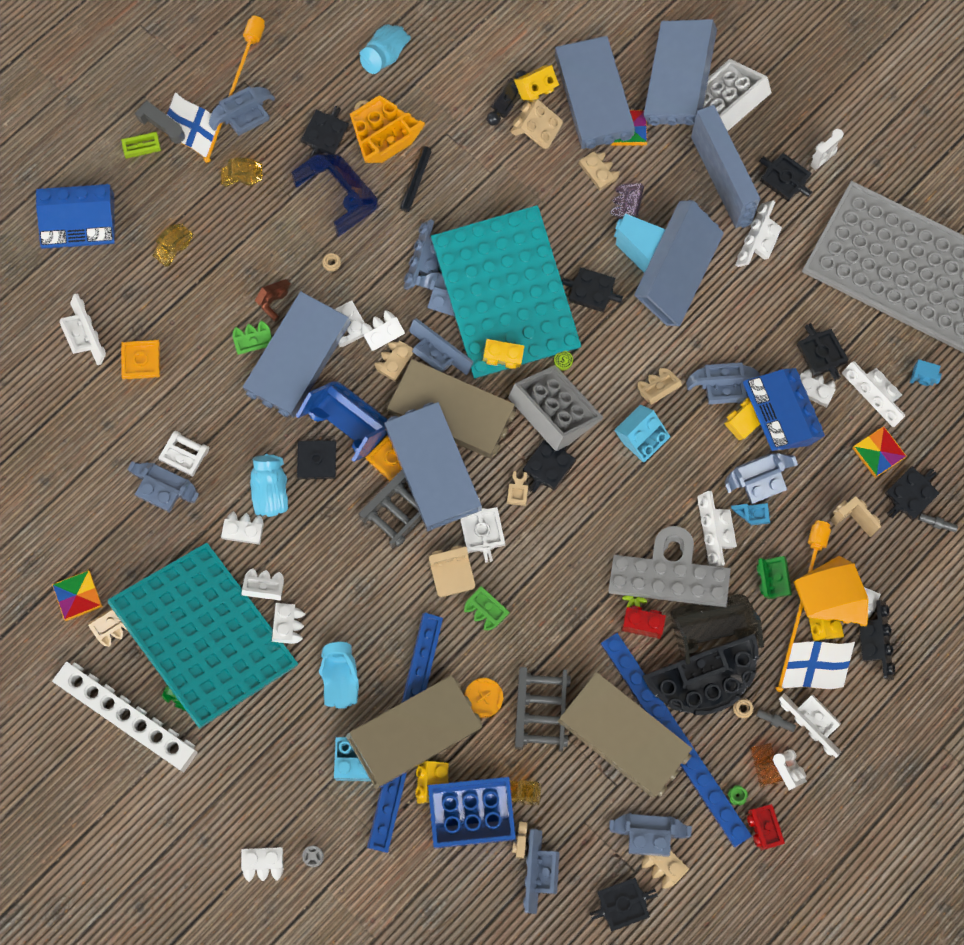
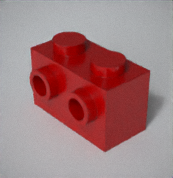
M638 606L627 607L622 631L660 639L663 634L666 615H662V612L657 610L643 611Z

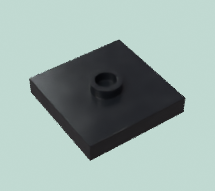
M298 441L297 479H336V441Z

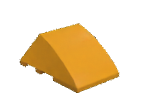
M380 95L350 113L365 163H383L410 146L425 126L423 121H418L410 113L403 112L397 105Z
M837 556L794 581L808 618L827 621L834 619L847 624L853 622L859 623L860 626H867L869 598L854 563L841 556Z

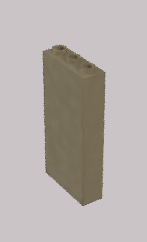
M411 359L387 407L388 414L400 417L409 410L423 408L427 403L433 402L435 404L439 402L455 443L489 459L492 458L493 454L497 455L501 447L499 444L501 437H506L509 430L507 425L509 421L513 422L517 413L514 411L515 404Z
M597 672L557 721L652 798H655L657 795L659 797L662 796L668 788L665 786L669 779L673 781L680 772L677 770L680 764L685 765L692 756L689 753L693 748Z
M451 675L347 734L346 738L377 790L474 734L482 728V722L478 714H474L471 709V702L468 697L464 696L461 692L459 681Z

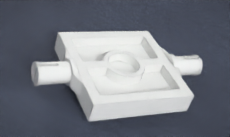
M497 507L491 509L482 508V511L460 519L468 553L483 552L485 563H488V556L489 561H493L492 549L505 546Z

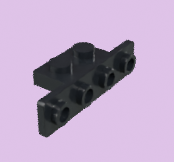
M876 600L878 619L868 621L867 626H860L859 624L862 660L864 662L882 660L884 679L894 680L893 675H895L896 670L891 656L894 650L893 645L890 643L892 630L890 624H888L890 610L886 602Z

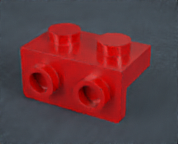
M772 804L748 811L747 821L749 826L754 829L755 835H753L756 847H760L762 851L785 844Z

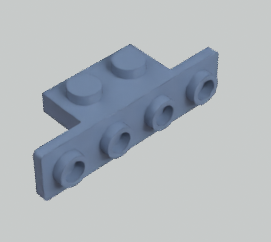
M431 219L422 223L419 228L420 235L414 244L415 251L409 261L410 268L404 277V289L406 290L415 286L419 273L423 275L437 273L439 263L430 237L434 221Z
M417 318L413 320L409 332L421 340L414 346L413 353L440 372H444L451 365L455 366L465 375L470 372L474 363L473 360Z
M530 829V834L528 835L529 853L526 858L528 866L527 876L525 877L526 896L523 900L525 913L537 914L538 893L557 894L560 852L541 851L542 831Z

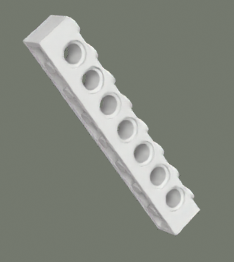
M66 661L52 682L183 773L198 753L194 750V744L186 739L182 742L177 738L179 734L169 728L166 731L161 727L163 723L153 717L150 720L145 716L147 714L145 710L139 706L136 709L129 705L131 703L129 699L123 695L120 698L113 694L115 692L113 688L107 684L104 687L98 684L99 679L91 673L88 676L82 673L84 668L75 662L71 665ZM78 678H82V684L78 687H75V680ZM93 689H98V695L94 698H91V691ZM109 700H114V706L107 709L106 703ZM130 711V717L127 720H122L123 712ZM146 722V728L143 731H138L139 723ZM157 733H162L163 735L160 742H154V736ZM178 744V751L174 754H171V745Z

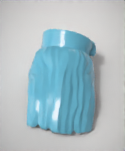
M383 25L375 32L366 47L359 52L363 68L371 74H376L381 69L394 63L405 45L411 40L410 35L404 31L402 26Z
M268 454L253 457L254 468L251 471L250 486L256 515L261 514L262 516L267 515V517H271L288 510L287 476L281 467L284 465L282 457Z
M346 642L327 644L323 647L321 654L323 659L319 668V674L324 682V705L329 707L335 706L339 709H345L352 704L356 705L359 682L356 661L352 656V646Z

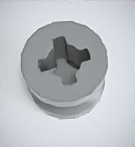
M308 846L303 851L302 859L309 867H318L324 860V854L317 846Z

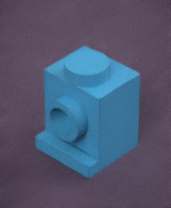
M918 359L914 365L910 383L913 384L915 381H918L924 386H933L934 383L939 384L942 373H939L941 366Z

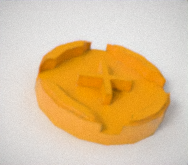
M489 678L474 680L467 686L464 696H467L471 702V709L474 714H478L480 718H489L495 715L503 704L502 689L498 683Z

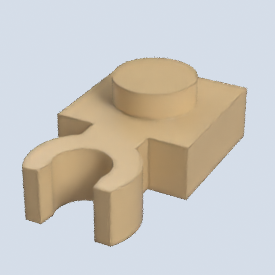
M514 471L512 479L515 484H509L507 504L526 506L528 486L523 484L527 480V473L524 472L523 478L518 479L516 471Z
M519 822L517 841L513 840L512 853H516V858L524 859L527 822Z

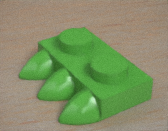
M262 320L258 324V329H255L248 323L245 332L235 327L232 334L238 355L266 348L272 339L269 326Z
M482 586L467 600L464 607V612L477 610L474 615V621H481L486 618L484 624L485 631L497 628L510 614Z

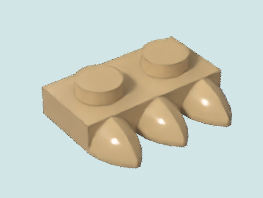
M592 152L579 160V165L599 191H601L618 179L620 171H609L613 163L602 162L605 158V153Z
M392 341L388 343L392 352H381L385 363L376 362L374 365L379 373L397 382L415 353L412 352L413 348L401 341Z
M660 368V377L649 375L648 381L650 384L643 381L638 382L641 396L650 405L682 386L681 380L670 370Z
M112 608L88 623L98 641L108 647L111 646L110 634L117 639H122L123 631L121 627L127 630Z
M671 850L669 857L645 855L642 860V868H649L655 864L652 870V878H659L665 874L662 888L672 887L690 870Z

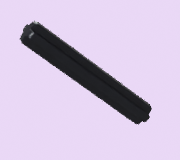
M423 146L400 206L402 211L409 212L431 155L430 147Z

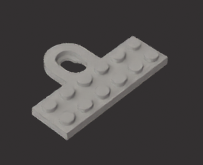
M671 526L664 528L656 536L653 559L620 555L613 556L608 591L609 594L726 607L731 568L692 564L694 541L691 534L684 528ZM671 542L679 543L683 554L677 561H669L664 557V551Z

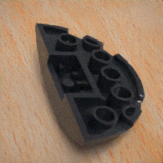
M755 634L729 641L670 663L643 675L644 681L656 697L676 711L693 713L694 715H707L722 711L736 703L754 680L756 664L759 658Z

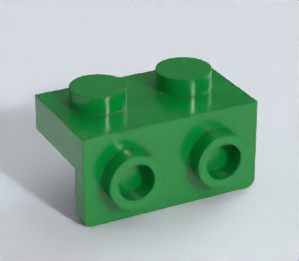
M781 556L766 560L759 558L757 572L761 576L762 581L760 583L761 594L768 599L792 595L786 557Z

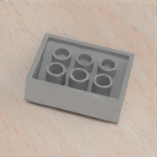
M555 365L515 383L508 397L555 451L568 446L603 419V416Z

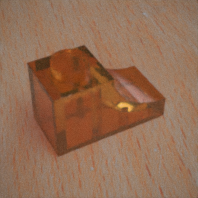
M771 743L751 747L760 788L783 782L784 780L773 761L775 754Z

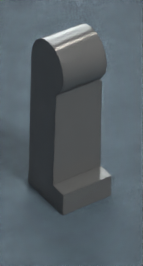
M147 100L136 111L135 115L142 124L145 125L147 121L167 134L173 143L178 144L184 141L185 133L180 124Z

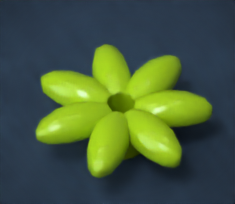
M626 595L622 597L623 600L629 601L627 604L628 608L633 606V604L640 607V603H647V600L643 597Z

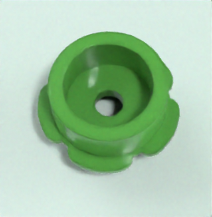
M739 785L734 786L733 789L731 788L728 791L729 801L733 805L745 804L748 797L746 789Z

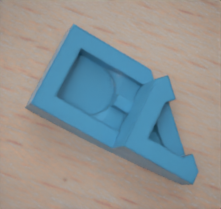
M768 503L731 506V509L750 525L770 524Z

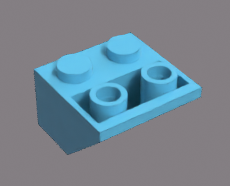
M639 405L614 430L622 443L642 462L650 458L670 438L654 410Z
M336 737L334 779L336 781H371L347 738Z

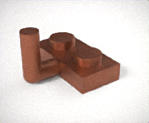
M287 279L262 287L255 299V302L259 306L261 305L262 310L274 322L278 321L280 316L270 307V304L274 300L283 299L288 294L287 290L291 283Z

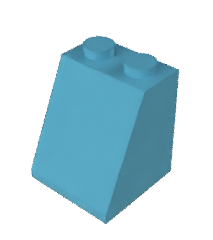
M625 213L623 220L619 219L616 225L617 230L614 235L617 238L616 245L645 273L666 229Z

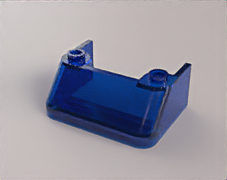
M315 155L291 172L293 182L297 188L316 173L328 170L345 189L348 195L344 198L343 205L347 213L334 222L336 235L339 237L374 212L378 207V200L340 155Z

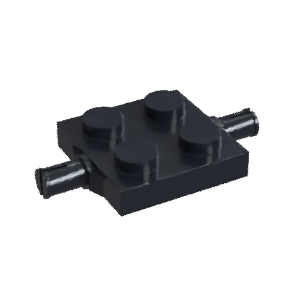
M334 106L331 114L315 110L301 138V143L313 149L309 156L310 160L313 158V161H316L319 152L335 156L349 128V123L337 118L341 111L340 107Z
M782 153L773 162L765 156L760 159L759 162L767 167V171L760 181L789 202L799 192L808 198L812 195L813 191L805 186L812 173L789 156Z
M580 267L579 273L574 280L563 277L562 285L571 287L569 302L604 312L610 300L621 303L623 296L613 293L616 279L614 277Z
M812 323L807 324L805 329L809 336L798 341L797 347L813 376L823 372H830L834 381L840 379L841 376L836 368L846 364L849 359L832 329L816 332Z
M546 440L542 441L523 468V472H526L534 480L528 488L530 492L535 493L540 485L547 486L554 491L558 488L576 462V458L566 453L565 449L568 446L555 451Z
M911 466L885 492L894 505L887 512V515L890 518H894L900 511L911 520H914L940 494L930 483V480L937 475L936 471L933 472L934 470L930 469L925 475H922Z
M635 877L597 891L600 909L589 912L590 916L598 913V915L591 917V920L593 921L604 916L612 932L650 918L647 910V900L658 897L657 893L649 896V894L656 892L654 888L643 893Z

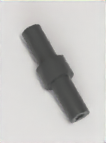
M920 513L918 518L919 521L931 524L932 527L937 529L943 528L955 533L958 529V525L946 522L943 518L937 516L934 518Z
M761 709L758 710L756 716L771 722L770 725L777 728L780 726L791 732L795 731L796 725L782 719V716L772 715Z

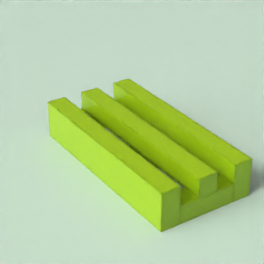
M157 132L121 139L125 158L161 151ZM155 139V141H151V142H146V143H144V141H149V140Z

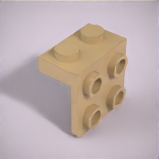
M538 99L526 102L521 108L522 113L514 120L513 128L510 132L515 136L525 133L543 149H547L558 133L563 121Z
M854 497L849 502L843 501L833 511L834 516L831 521L835 526L848 515H851L869 537H872L881 528L878 517L871 514L867 510L865 502L857 497Z
M455 546L446 552L438 550L429 556V563L439 597L475 589L467 547Z

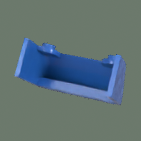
M335 381L310 391L296 414L297 418L309 414L311 419L317 422L328 420L353 439L352 448L355 454L351 460L354 462L368 455L387 433L384 422H387L388 419L343 384Z

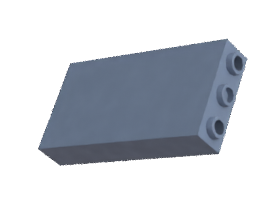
M713 19L661 21L644 110V117L648 124L654 126L659 124H694L697 111L703 109L717 33Z
M608 36L555 47V59L581 149H591L602 144L609 145L617 139L622 141L631 139L634 136L635 127Z
M715 105L700 109L696 114L691 138L735 229L747 227L753 221L760 196Z
M695 201L678 202L634 294L666 326L681 325L724 234L718 224L713 222Z
M300 291L243 385L246 395L254 400L256 398L262 400V404L270 409L272 407L277 408L278 413L286 418L288 416L295 418L306 396L311 391L351 324L349 317Z
M433 402L427 403L419 410H409L403 416H393L387 422H384L386 432L427 532L482 511V505L439 402L435 404Z

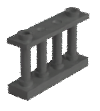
M402 470L359 512L360 520L364 523L368 520L373 521L392 538L389 542L392 549L396 546H401L406 540L405 536L422 520L420 512L410 519L391 502V497L395 493L400 494L418 510L413 495L404 488V484L407 481ZM381 507H386L405 524L398 533L378 516L377 511Z
M519 667L515 749L523 750V745H527V743L559 745V752H563L564 747H567L568 735H564L565 727L557 722L565 712L566 687H570L571 675H567V670L563 669L562 677L537 676L527 673V667ZM530 683L562 685L561 697L530 695V693H526V685H530ZM529 703L561 705L560 717L529 715V713L525 712V705H529ZM528 723L560 725L559 737L528 735V733L524 732V725H528Z

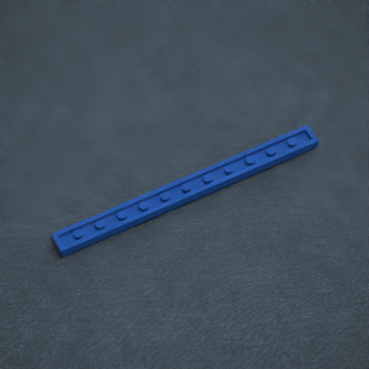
M428 613L422 614L401 703L427 689L443 621L442 617ZM407 772L381 787L367 845L368 849L388 853Z
M616 633L603 641L600 645L641 707L693 748L664 702L656 697L648 688L643 678L644 672L619 634ZM693 748L689 753L692 755L685 765L681 763L680 766L735 848L752 837V835Z

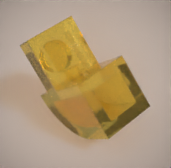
M249 158L228 160V165L221 168V185L225 187L237 182L251 186L262 181V164Z
M182 224L168 227L157 239L158 246L153 257L165 267L170 266L176 253L187 248L194 234Z
M519 780V782L510 781L512 802L523 805H539L542 784Z

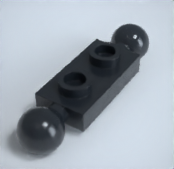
M524 70L517 71L514 79L527 74V72ZM513 78L508 79L490 106L495 110L487 115V122L491 126L498 125L501 121V116L503 118L507 117L520 98Z

